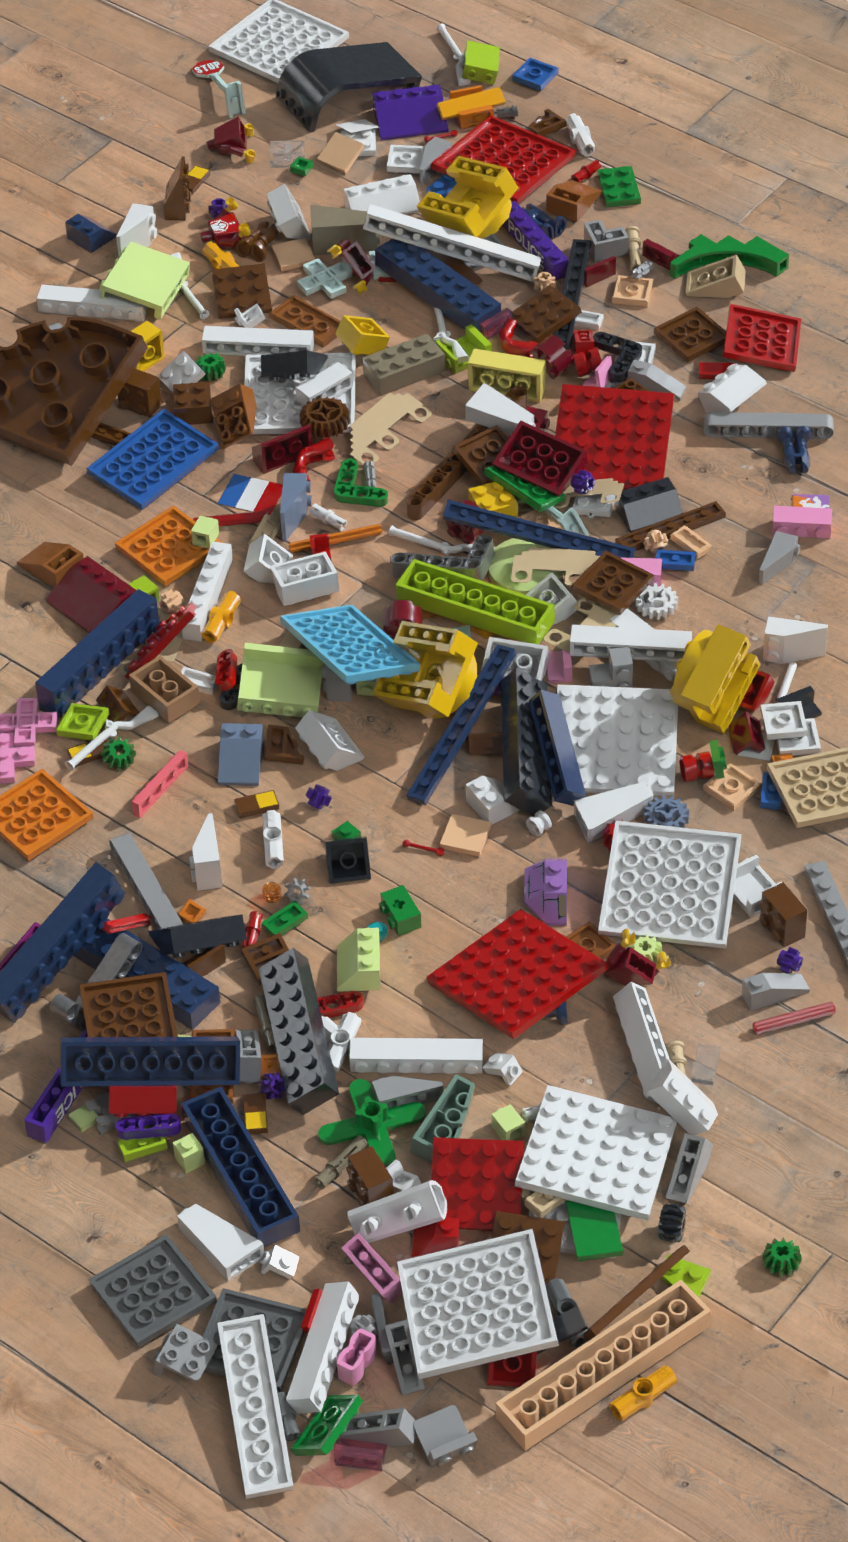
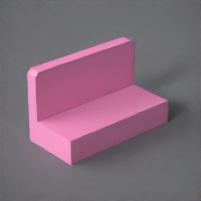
M607 356L596 368L595 373L593 372L583 383V386L605 387L611 380V356Z
M563 649L562 651H550L547 665L548 683L572 682V660L570 653Z

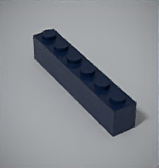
M540 690L529 700V705L555 802L574 806V800L585 797L586 793L559 694Z

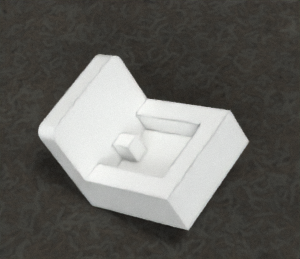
M255 304L243 313L238 308L234 310L237 315L235 320L240 327L243 325L245 328H253L265 320L258 304Z
M495 1053L482 1067L486 1074L502 1076L507 1085H512L522 1073V1069L514 1055Z
M395 1160L386 1167L393 1178V1192L395 1193L421 1184L419 1177L404 1171L398 1160Z
M275 1245L272 1249L263 1253L260 1260L262 1264L260 1273L265 1274L271 1270L291 1279L294 1276L299 1257Z

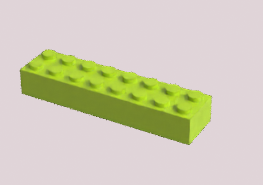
M413 559L396 583L397 600L412 601L414 606L418 607L419 605L423 610L519 642L540 645L544 636L555 622L554 604Z

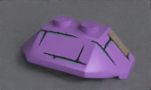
M545 858L525 868L524 904L548 926H567V858Z

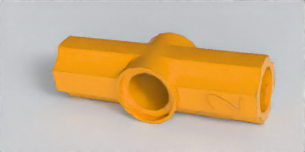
M208 242L202 249L203 255L212 262L214 269L238 266L229 251L224 252L215 243Z
M229 590V592L224 594L218 606L212 607L209 621L201 632L202 638L207 642L214 643L218 641L225 627L229 628L231 626L234 612L241 602V598L236 592Z
M663 1365L648 1377L637 1379L631 1389L609 1403L613 1416L618 1421H624L639 1409L650 1407L656 1397L677 1383L674 1371L669 1366Z

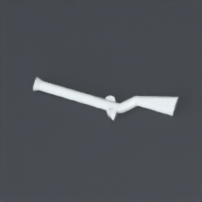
M439 24L436 28L437 32L441 33L455 54L453 58L459 60L455 66L458 85H468L471 83V80L462 78V67L465 61L463 53H461L445 29V25Z
M179 252L170 255L182 259ZM185 281L180 290L200 314V318L206 319L209 316V311L203 308L187 287L188 282Z
M434 308L439 333L436 334L433 340H439L444 344L452 346L453 354L458 359V363L469 361V356L458 341L449 338L451 333L446 331L442 311Z
M393 525L389 530V536L394 535L439 550L441 554L446 556L463 551L470 552L473 544L449 546L447 542L440 543L397 529Z
M148 705L130 722H113L106 719L105 730L71 760L65 761V766L70 771H73L78 763L109 736L115 737L117 729L131 730L158 718V712Z

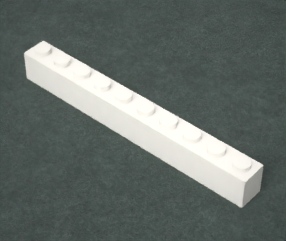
M371 204L363 226L364 230L534 282V277L537 275L542 258Z

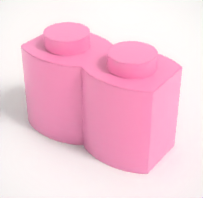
M359 1329L352 1335L349 1346L339 1354L337 1359L339 1380L351 1386H354L361 1380L364 1375V1368L368 1367L376 1356V1338L374 1334Z

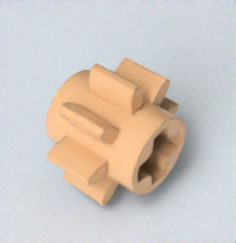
M542 272L538 277H534V290L540 292L549 285L555 288V277H551L550 273Z
M652 530L646 534L643 543L646 551L650 550L653 554H656L657 549H666L665 546H667L668 539L666 533L661 534L659 530Z
M170 589L160 595L162 600L159 601V604L164 612L175 613L181 607L180 604L184 602V599L178 591Z

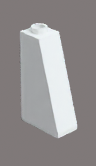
M484 383L465 405L466 420L489 428L497 425L503 433L508 435L513 433L520 420L534 427L536 426L533 414Z
M640 782L574 800V815L588 844L602 837L603 829H605L607 823L612 824L613 820L621 821L622 819L624 822H630L643 815L645 807H648V802L654 800L651 789L647 788L645 782Z
M194 1204L177 1215L180 1231L227 1281L261 1260L264 1246L260 1240L201 1206Z

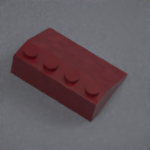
M520 420L492 463V466L560 496L571 485L572 476L579 474V470L585 468L588 460L586 450Z
M86 556L72 565L45 600L46 603L90 633L128 599L136 589L89 556Z

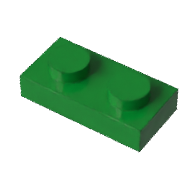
M717 739L709 741L716 778H725L724 770L727 769L724 748L723 746L719 747Z
M293 901L261 922V926L271 937L279 933L282 936L308 919V913Z

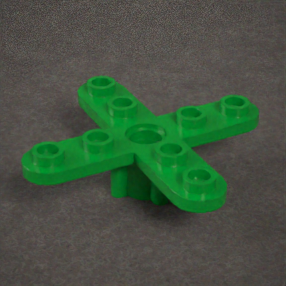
M364 1079L354 1080L349 1086V1093L356 1110L355 1117L323 1125L318 1131L319 1140L325 1145H334L356 1139L358 1135L365 1137L368 1147L372 1146L384 1166L388 1167L396 1160V1154L387 1131L423 1121L426 1117V1108L419 1102H411L388 1108L386 1103L380 1104L376 1101L368 1081Z

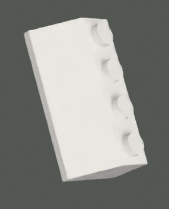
M411 174L344 189L346 209L368 211L371 204L403 215L419 212L416 206L420 200Z

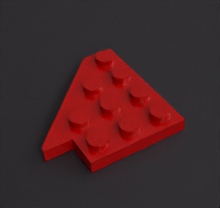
M192 602L185 607L182 605L175 614L172 612L165 621L161 620L155 627L157 631L152 633L146 640L148 644L137 652L138 658L128 665L127 668L129 670L125 675L128 680H130L129 675L155 659L196 616L194 611L197 607Z

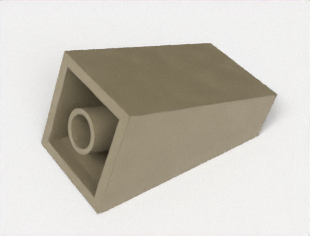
M310 205L313 255L331 254L327 250L343 239H348L351 244L357 241L364 252L375 251L377 244H380V234L363 229L368 211Z

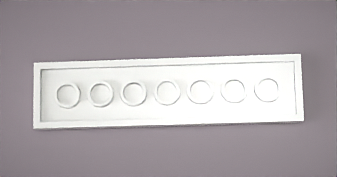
M264 1314L219 1322L217 1324L246 1499L294 1490Z

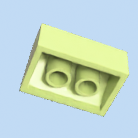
M357 928L337 945V991L381 990L379 928Z

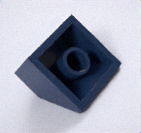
M76 214L65 221L67 238L89 253L96 251L117 236L116 233L94 219L81 214Z

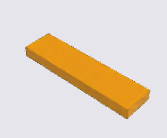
M500 87L439 102L436 106L441 119L446 120L458 117L459 111L488 105L497 107L504 105L506 101Z

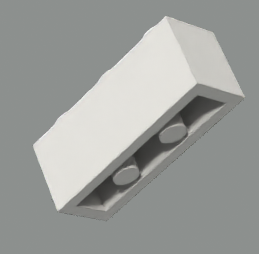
M337 362L318 373V375H314L295 387L296 401L301 405H306L307 401L312 402L313 398L317 400L319 397L326 398L328 396L330 399L337 397L353 387V373Z

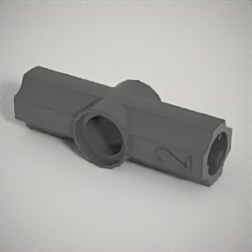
M555 1278L545 1285L547 1296L553 1306L556 1317L564 1311L578 1306L577 1302L572 1299L563 1279ZM585 1331L568 1339L571 1346L579 1347L587 1342L583 1336Z

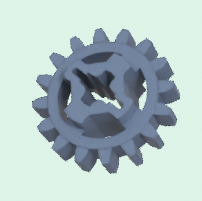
M665 795L662 796V799L655 797L654 802L649 801L648 807H645L644 821L652 825L685 828V825L689 823V809H687L686 803L681 804L680 798L674 800V797L671 796L669 799H666Z

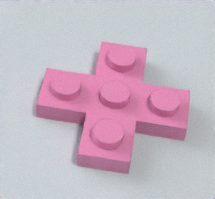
M18 698L16 713L0 714V733L14 732L15 747L34 746L35 748L36 733L56 732L57 712H38V698Z
M14 732L0 733V784L15 783V767L35 766L34 746L15 747Z

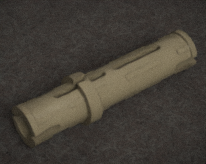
M258 995L253 999V1003L261 1024V1035L265 1038L268 1051L277 1052L265 995Z
M358 1135L333 1161H329L326 1164V1168L314 1178V1183L320 1189H324L335 1177L338 1178L342 1174V1170L348 1165V1157L344 1158L352 1150L353 1152L350 1155L368 1146L365 1138ZM336 1165H338V1167H337L331 1174H329V1172H330Z

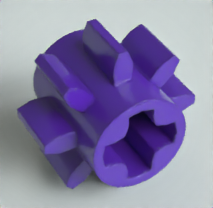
M217 198L211 201L212 205H209L208 209L211 217L215 219L228 206L225 204L224 199Z
M579 470V474L572 476L571 486L575 488L574 492L587 494V490L594 488L595 479L591 476L592 473Z
M318 784L315 785L314 789L309 787L305 795L309 799L308 804L317 809H322L323 805L328 807L332 799L328 795L330 790Z
M789 947L788 951L782 950L780 952L777 965L781 966V972L792 973V971L798 972L800 970L803 957L799 956V950Z
M279 1072L273 1074L265 1073V1079L259 1081L260 1093H265L266 1099L282 1098L281 1093L285 1091L283 1079L279 1077Z

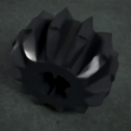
M672 1203L665 1204L662 1207L658 1224V1236L661 1240L671 1243L682 1240L686 1224L685 1207Z

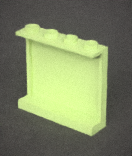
M130 242L127 248H123L121 257L116 259L114 268L109 270L106 280L101 282V299H104L107 293L114 294L155 309L154 318L161 320L189 276L190 262Z
M245 643L237 710L302 718L309 710L318 712L323 662L308 649Z

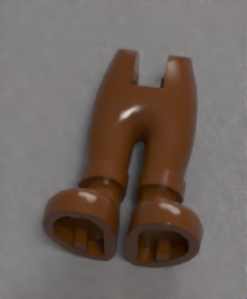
M268 221L260 222L249 236L237 243L235 248L237 254L241 257H247L251 252L255 261L263 262L267 257L266 246L279 233L275 223L269 227Z

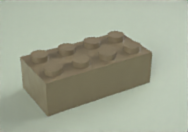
M428 334L363 357V375L380 396L445 371V354Z

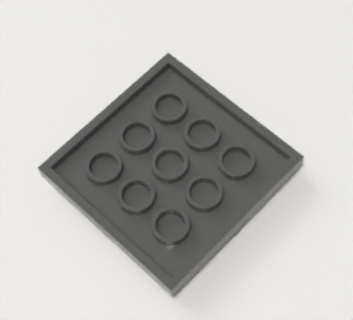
M167 1234L89 1279V1285L138 1348L175 1327L176 1324H180L217 1302L216 1295Z
M223 1288L203 1334V1337L217 1344L216 1351L204 1372L226 1378L217 1323L264 1314L277 1391L281 1392L304 1335L301 1325L307 1309Z

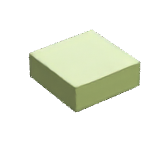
M86 1105L81 1106L68 1115L72 1123L81 1132L96 1124L95 1118L99 1117L94 1111L89 1112Z

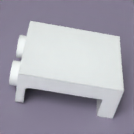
M757 855L746 858L737 866L733 899L752 918L761 913L760 902L762 892L782 883V881L776 884L760 867Z

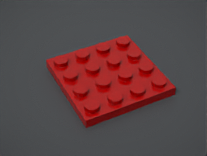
M730 304L723 357L795 372L802 319Z
M433 1138L431 1180L436 1181L442 1187L443 1194L447 1200L446 1217L460 1218V1230L493 1231L497 1211L521 1215L522 1188L515 1186V1181L524 1157V1141Z

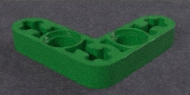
M345 459L342 461L334 487V498L337 502L377 507L385 506L388 503L387 490L355 485L358 475V462L355 459ZM343 479L351 480L349 482H342ZM358 494H365L366 496H364V497H358L357 495H358Z

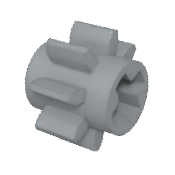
M293 878L292 884L287 883L285 885L288 891L284 896L290 898L289 903L297 901L300 905L303 903L302 897L304 899L310 897L307 894V890L311 886L304 884L305 879L297 882V879ZM294 889L301 890V893H294Z
M369 1314L367 1316H356L349 1325L352 1335L359 1329L366 1330L374 1334L375 1337L378 1333L377 1326L375 1325L376 1320Z

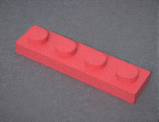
M179 750L175 756H172L163 769H160L157 775L145 785L144 789L133 798L134 816L141 818L188 767L186 752Z

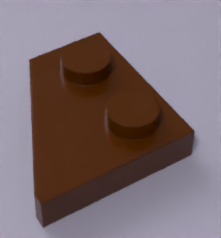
M546 109L544 111L545 115L543 117L538 116L528 126L530 132L545 137L547 134L557 132L566 127L567 124L565 119L550 109Z
M268 724L264 760L303 765L304 756L303 754L300 755L298 744L292 738L289 727Z
M279 933L242 948L241 954L257 983L262 985L259 968L287 952L289 948Z

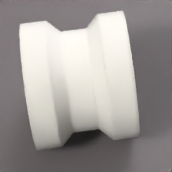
M538 811L535 817H530L526 820V826L531 834L539 837L544 830H549L552 827V822L545 812Z

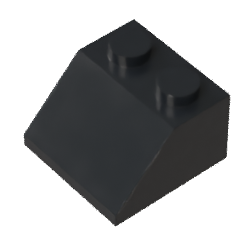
M366 836L324 840L329 883L371 879Z

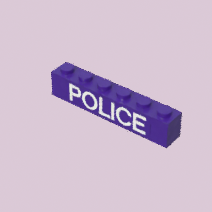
M516 201L511 202L512 207L509 218L502 226L527 253L542 257L539 267L544 272H548L551 274V277H555V281L564 278L568 267V258Z
M86 1028L84 1029L80 1037H87ZM60 1067L24 1120L27 1136L44 1143L49 1141L84 1087L61 1086Z

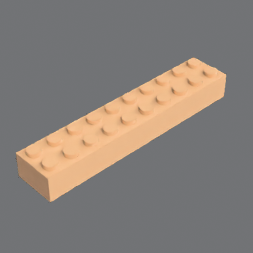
M682 1280L678 1281L497 1401L496 1419L526 1451L709 1328L711 1310Z

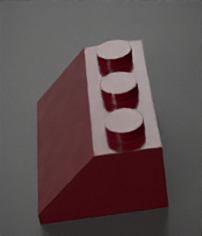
M311 425L303 426L252 447L253 462L263 474L295 462L298 453L303 448L312 445Z

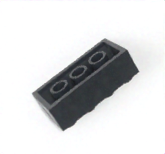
M243 914L148 931L149 936L162 954H172V958L185 956L186 951H190L191 954L202 953L203 948L206 947L211 951L221 944L232 947L239 945V941L247 940Z

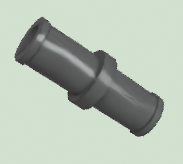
M279 1392L278 1399L285 1438L287 1441H293L300 1436L295 1420L296 1412L286 1401L288 1393Z

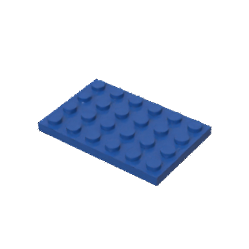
M162 409L87 467V474L143 510L219 450V444L166 409Z

